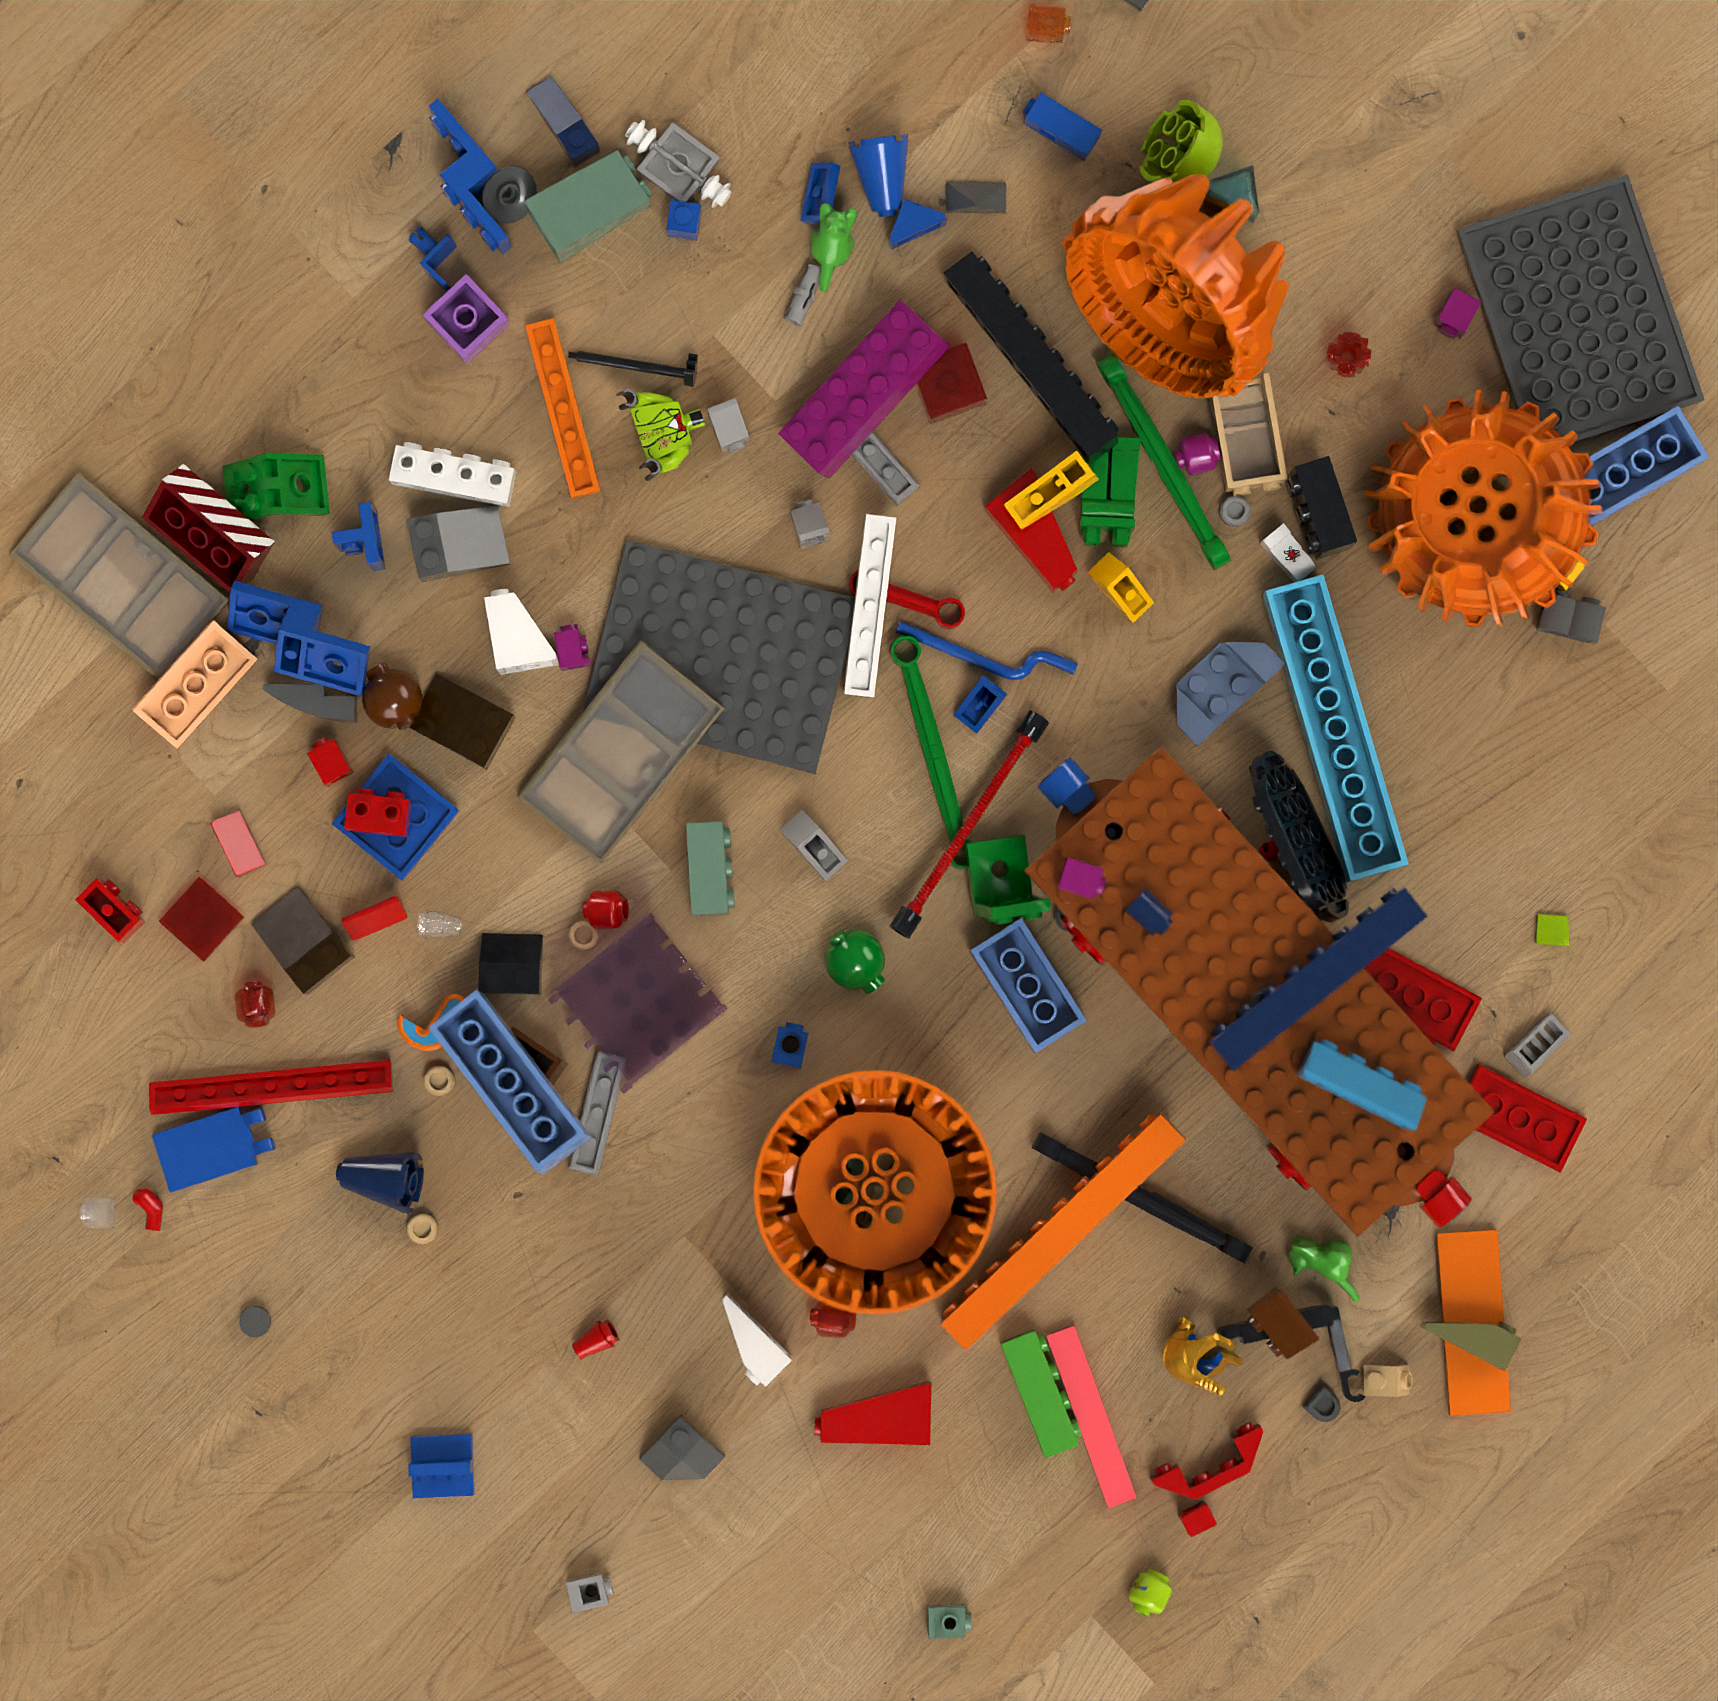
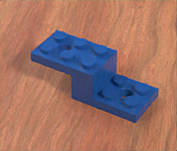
M437 98L429 105L432 114L429 119L433 123L434 129L443 139L446 136L450 138L448 141L452 145L451 148L459 157L457 161L440 174L443 182L440 187L444 191L443 194L454 207L459 203L461 206L460 211L463 213L462 216L473 229L477 226L481 229L479 233L482 235L486 245L493 252L498 249L504 255L512 248L509 238L477 201L481 197L485 182L498 170Z
M234 582L231 588L227 631L277 645L274 672L361 696L363 693L370 646L319 632L322 605L242 582ZM256 611L264 614L265 617L257 615ZM332 660L339 662L342 666L335 665Z

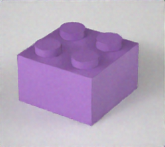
M467 274L423 314L425 321L466 365L510 325L508 317Z

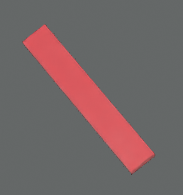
M1075 1325L1046 1335L1107 1507L1111 1508L1136 1499V1494Z

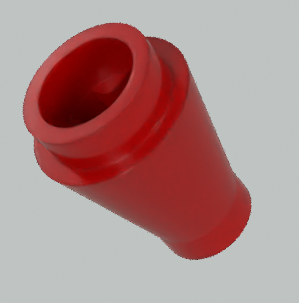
M609 1320L598 1321L578 1341L574 1342L572 1347L576 1355L583 1359L586 1356L614 1347V1343L619 1341V1336Z

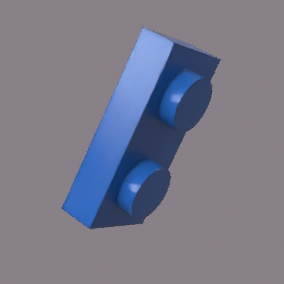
M833 162L811 164L801 222L820 224L821 205L828 203L833 207L840 165Z

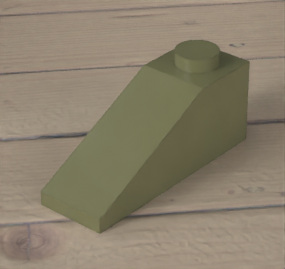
M1422 1321L1420 1325L1421 1328L1503 1371L1507 1369L1522 1339L1514 1335L1517 1329L1500 1321L1498 1326L1483 1322Z

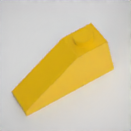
M1075 451L1005 503L1004 506L1019 527L1024 529L1078 496L1097 482L1099 478L1078 451Z

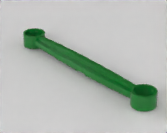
M1113 353L1097 362V366L1103 379L1113 389L1137 437L1141 438V444L1149 459L1155 464L1161 480L1201 543L1200 546L1207 561L1214 570L1229 563L1231 558L1226 547L1213 532L1185 476L1152 419L1128 383L1127 376L1119 360Z
M901 636L893 642L890 648V657L893 663L902 669L926 767L950 843H952L960 827H963V821L939 730L917 664L921 655V647L915 638ZM902 641H909L916 648L915 658L911 662L900 661L896 654H894L896 645ZM967 839L966 841H964V843L972 842V841L969 840V839ZM951 860L952 863L950 865L959 870L967 869V864L958 865Z

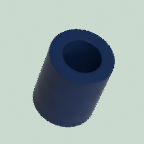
M1146 888L1125 910L1152 936L1156 932L1162 935L1174 922L1169 918L1173 912Z

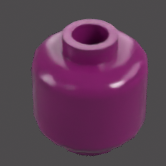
M1205 432L1182 438L1180 450L1175 451L1179 468L1185 467L1187 473L1192 476L1214 470L1217 467V461L1221 460L1215 437L1210 438Z

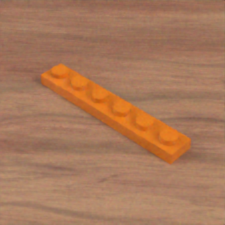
M551 318L525 325L571 499L599 493L601 491L555 319Z

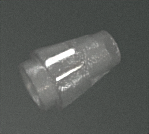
M426 909V912L418 913L417 936L431 939L460 935L461 917Z

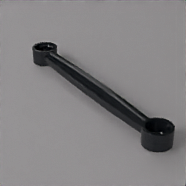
M1039 1132L1031 1147L1083 1177L1087 1176L1090 1179L1098 1171L1095 1168L1098 1162L1066 1147ZM1141 1185L1124 1199L1169 1225L1218 1248V1250L1244 1264L1253 1249L1250 1245L1224 1233L1156 1192H1150L1142 1188Z

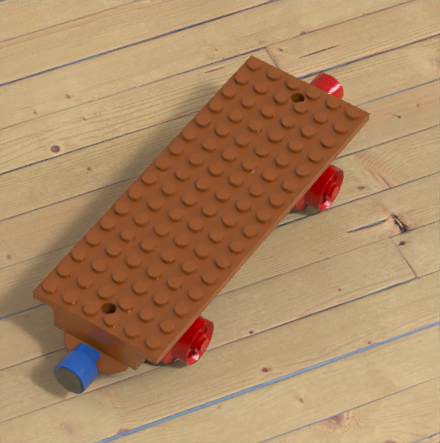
M1162 747L1154 752L1124 781L1103 779L1087 784L1086 782L1090 777L1071 757L1065 759L1037 787L1056 809L1061 805L1063 806L1055 825L1056 842L1024 871L1065 915L1061 923L1073 936L1070 940L1082 954L1086 951L1100 965H1103L1106 961L1270 1140L1266 1148L1278 1162L1276 1168L1287 1179L1292 1177L1306 1191L1312 1187L1357 1237L1393 1205L1403 1207L1421 1202L1419 1207L1438 1228L1445 1227L1469 1206L1472 1200L1471 1195L1453 1176L1446 1179L1454 1161V1149L1495 1111L1435 1047L1436 1043L1411 1021L1364 968L1236 1070L1230 1071L1208 1043L1213 1038L1210 1033L1223 1022L1228 1026L1237 1019L1234 1013L1248 1002L1250 1003L1251 997L1256 991L1267 988L1272 983L1278 987L1286 980L1283 974L1296 964L1302 968L1310 961L1307 955L1320 945L1325 949L1334 942L1331 937L1333 934L1229 821L1230 817L1221 807H1216ZM1067 858L1103 869L1101 876L1106 877V882L1101 895L1095 894L1094 899L1090 900L1057 889ZM1145 888L1173 912L1169 918L1174 922L1162 935L1156 932L1152 936L1125 911ZM1321 1039L1329 1041L1338 1046L1336 1052L1348 1057L1349 1053L1355 1054L1366 1060L1364 1066L1374 1071L1377 1066L1394 1074L1392 1080L1402 1085L1407 1080L1421 1087L1420 1094L1427 1096L1416 1130H1405L1296 1076L1311 1042L1320 1043Z

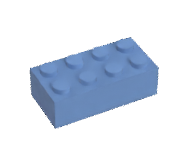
M1022 918L969 951L1034 1054L1087 1021Z

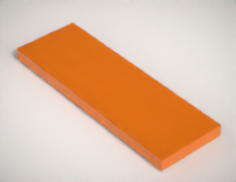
M1498 1230L1436 1233L1442 1322L1492 1323L1497 1326L1500 1321L1504 1322ZM1444 1340L1449 1415L1511 1412L1508 1367L1503 1371Z

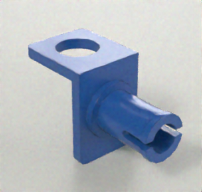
M419 227L415 232L419 234L418 236L422 240L412 233L409 237V242L426 256L420 262L425 272L447 292L451 288L434 270L456 249L457 245L449 235L445 236L440 243H437L424 228Z

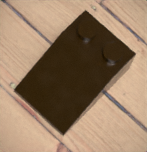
M436 674L423 697L421 710L414 718L415 723L408 728L487 770L516 717L484 698Z
M299 886L251 924L300 991L306 995L355 958Z

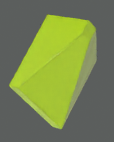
M1537 914L1536 944L1569 946L1568 916Z

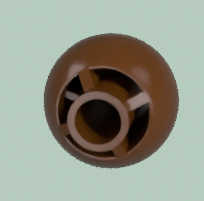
M387 663L379 664L367 671L366 677L369 682L364 687L362 693V704L370 720L383 728H398L400 731L412 726L415 723L414 718L421 710L423 701L422 691L416 679L403 670L389 669Z

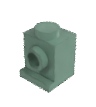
M964 1604L928 1605L929 1639L965 1638V1631H971V1612H965ZM949 1617L954 1618L956 1621L953 1628H947L944 1625V1621Z

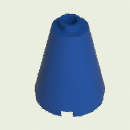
M908 134L902 135V141H896L895 136L860 140L861 146L855 147V141H848L849 149L871 211H878L879 217L896 215V209H900L902 206Z

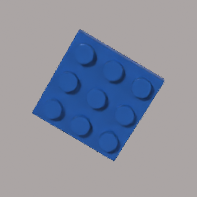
M388 754L361 788L375 790L374 796L386 797L387 792L404 793L405 799L412 801L408 837L345 830L347 805L332 822V825L403 881L460 811L393 756Z

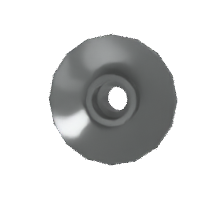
M507 166L500 168L485 182L481 193L482 206L495 222L503 224L515 223L528 214L524 201L537 194V185L533 176L524 168ZM508 188L507 193L502 195L503 191Z

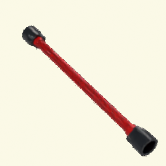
M1031 710L1028 711L1016 730L1019 733L1016 738L1017 744H1014V747L1006 756V760H1004V763L1001 764L1002 766L999 767L1000 769L993 776L994 779H991L992 782H989L983 795H981V798L973 807V811L970 812L971 814L968 815L969 817L962 824L963 827H960V830L954 836L952 843L949 844L950 846L947 847L948 849L941 856L942 859H939L940 862H937L933 872H931L925 884L922 885L923 888L920 889L919 894L916 895L907 907L902 906L890 923L889 927L895 932L910 939L922 920V917L919 916L923 910L922 905L925 904L924 902L927 901L933 889L941 880V876L944 875L943 873L946 872L945 870L952 863L951 860H954V857L960 851L962 844H964V841L967 840L966 838L969 837L968 835L973 831L972 828H975L974 825L977 824L983 812H985V809L993 800V796L996 795L995 793L998 792L997 790L1004 783L1003 780H1006V777L1012 771L1016 761L1023 754L1022 752L1032 742L1037 743L1049 725V722L1044 717Z

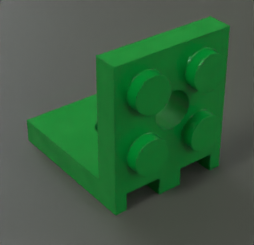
M264 453L222 466L226 500L251 522L273 515L325 516L330 514L324 455ZM297 478H299L303 484L302 492L299 491L296 486Z
M1020 834L964 843L973 915L986 918L987 922L1005 924L1013 922V917L1015 916L1024 917L1026 920L1042 917V912L1051 911L1049 898L1032 894L1031 878L1024 871L1029 867L1025 835ZM1001 860L1005 865V872L1001 877L996 878L991 872V867L994 862Z

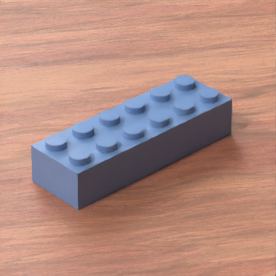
M1679 406L1590 456L1594 466L1587 473L1585 479L1599 480L1601 488L1592 489L1590 493L1592 505H1601L1603 513L1590 516L1589 524L1594 526L1709 458Z
M475 990L428 1027L536 1172L544 1175L592 1138L482 992Z

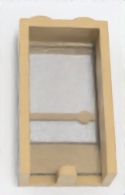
M1264 373L1261 378L1253 379L1251 382H1245L1246 386L1234 397L1230 395L1228 397H1210L1216 439L1221 457L1220 462L1225 493L1233 492L1234 496L1250 494L1251 488L1263 487V491L1280 489V484L1285 483L1287 480L1269 373Z

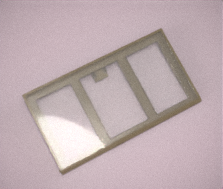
M77 473L10 554L13 559L156 680L160 679L212 620H215L230 602L228 597L81 473Z
M640 640L522 788L517 797L601 864L716 721L725 707L647 646L645 642Z

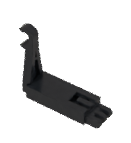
M1323 1303L1297 1309L1312 1329L1327 1326L1344 1397L1351 1402H1360L1365 1399L1366 1396L1361 1393L1355 1396L1351 1395L1349 1390L1348 1378L1352 1375L1357 1376L1360 1371L1351 1369L1338 1307ZM1248 1320L1221 1326L1217 1329L1219 1335L1228 1339L1239 1337L1240 1342L1243 1344L1269 1339L1263 1330L1257 1333Z

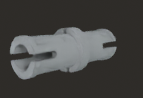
M807 264L799 286L793 290L794 297L784 317L786 321L797 326H802L810 304L816 300L815 293L819 285L821 268L813 264Z

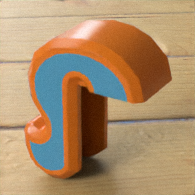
M458 994L447 995L426 1029L399 1014L397 1021L399 1034L412 1047L423 1051L440 1050L443 1046L428 1027L464 1000L465 997Z

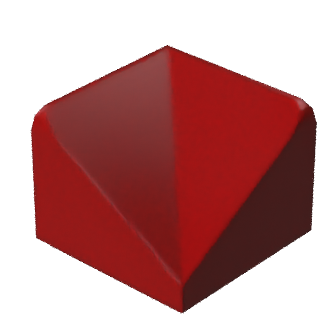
M1204 1501L1180 1512L1178 1515L1190 1537H1194L1218 1525L1208 1504Z

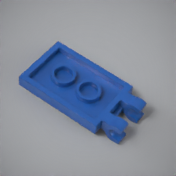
M236 1107L153 1134L152 1138L170 1193L257 1165L256 1155L276 1149L272 1137L254 1142L250 1125L266 1121L264 1110L258 1109L242 1114L241 1108Z

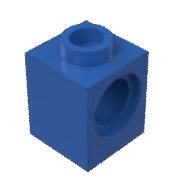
M786 1022L785 1028H778L771 1062L796 1068L802 1067L809 1034L808 1032H803V1025ZM795 1036L799 1040L800 1046L795 1053L790 1054L783 1050L782 1041L785 1037Z

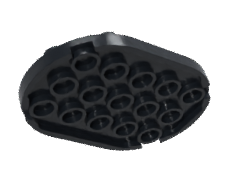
M1267 751L1255 757L1252 765L1249 766L1255 796L1252 797L1253 804L1256 810L1264 816L1267 823L1265 825L1267 835L1272 841H1275L1279 849L1278 858L1281 865L1289 871L1292 878L1291 887L1298 897H1303L1320 921L1335 922L1344 918L1349 910V901L1344 899L1346 889L1348 888L1341 865L1301 780L1293 769L1290 770L1287 765H1282L1284 758L1273 751Z

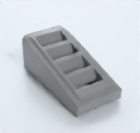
M1550 1012L1504 1057L1526 1078L1571 1033ZM1545 1025L1558 1037L1556 1040L1543 1029ZM1536 1034L1549 1045L1548 1048L1535 1037ZM1528 1042L1540 1054L1538 1057L1526 1046Z

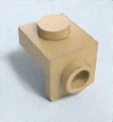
M1364 1365V1396L1401 1397L1410 1394L1413 1377L1411 1372H1409V1365Z

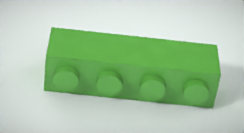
M1033 1329L1000 1342L1044 1457L1048 1458L1079 1446L1077 1438L1081 1437L1082 1434L1076 1419L1070 1421L1066 1409L1071 1408L1065 1391L1059 1392L1055 1381L1059 1380L1060 1377L1054 1362L1047 1363L1044 1352L1049 1351L1043 1334L1037 1335Z

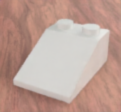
M727 1293L722 1301L743 1364L747 1368L745 1375L755 1385L758 1386L762 1383L766 1387L792 1361V1356Z

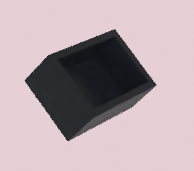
M1326 456L1295 466L1288 475L1289 480H1286V487L1290 497L1296 498L1299 508L1295 509L1299 525H1305L1308 537L1304 538L1308 553L1314 554L1315 559L1319 560L1350 550L1358 541L1330 457Z

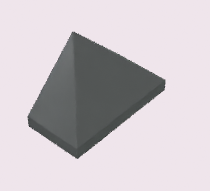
M947 182L946 213H1006V183Z

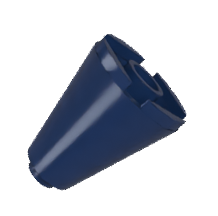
M413 1152L345 1158L343 1163L338 1164L336 1180L340 1182V1186L344 1189L402 1213H411L414 1209L409 1207L412 1202L419 1201L422 1191L424 1168H418V1160L423 1161L419 1153Z

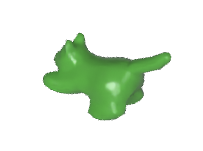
M824 203L820 207V229H815L811 234L810 247L814 260L821 264L819 279L821 292L827 291L834 268L845 264L852 253L854 240L849 234L857 217V211L854 208H849L844 212H837L828 203Z
M1293 1237V1244L1288 1254L1293 1267V1275L1297 1276L1304 1269H1313L1329 1280L1337 1282L1353 1301L1357 1302L1359 1300L1357 1290L1347 1281L1349 1265L1352 1260V1250L1346 1242L1331 1240L1326 1246H1321L1316 1241L1307 1237Z

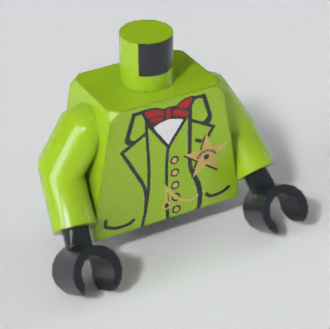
M625 389L617 393V396H624L627 400V403L618 406L620 410H625L632 406L635 407L630 410L647 458L639 466V469L646 467L651 471L645 477V480L650 481L657 474L676 469L689 454V447L693 445L689 431L705 426L700 409L683 414L679 402L673 401L668 396L651 392H634L631 389Z

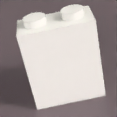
M508 589L491 591L490 597H484L495 665L501 675L559 665L558 656L514 592L510 593Z

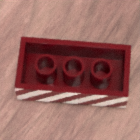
M184 464L162 479L142 516V519L229 593H231V588L235 581L248 584L254 579L275 542Z

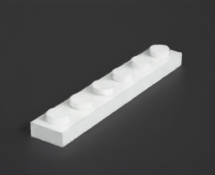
M865 513L844 694L874 697L896 517Z

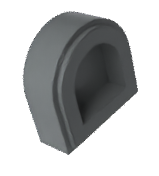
M1322 1385L1303 1408L1317 1420L1329 1422L1338 1416L1340 1401L1329 1389Z

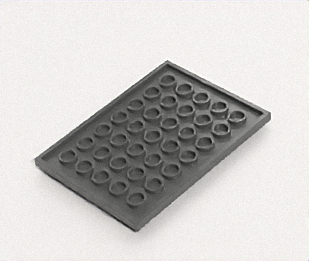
M1628 174L1475 223L1456 231L1516 410L1527 401L1540 407V421H1543L1555 412L1560 420L1553 429L1562 437L1573 430L1578 435L1574 442L1577 443L1663 415L1677 406L1681 409L1705 400Z
M627 540L583 711L641 640L725 707L697 743L698 745L816 774L850 641L855 598ZM641 658L613 694L664 736L682 741L685 740L708 711L644 658ZM604 705L595 716L596 719L634 728L607 705Z

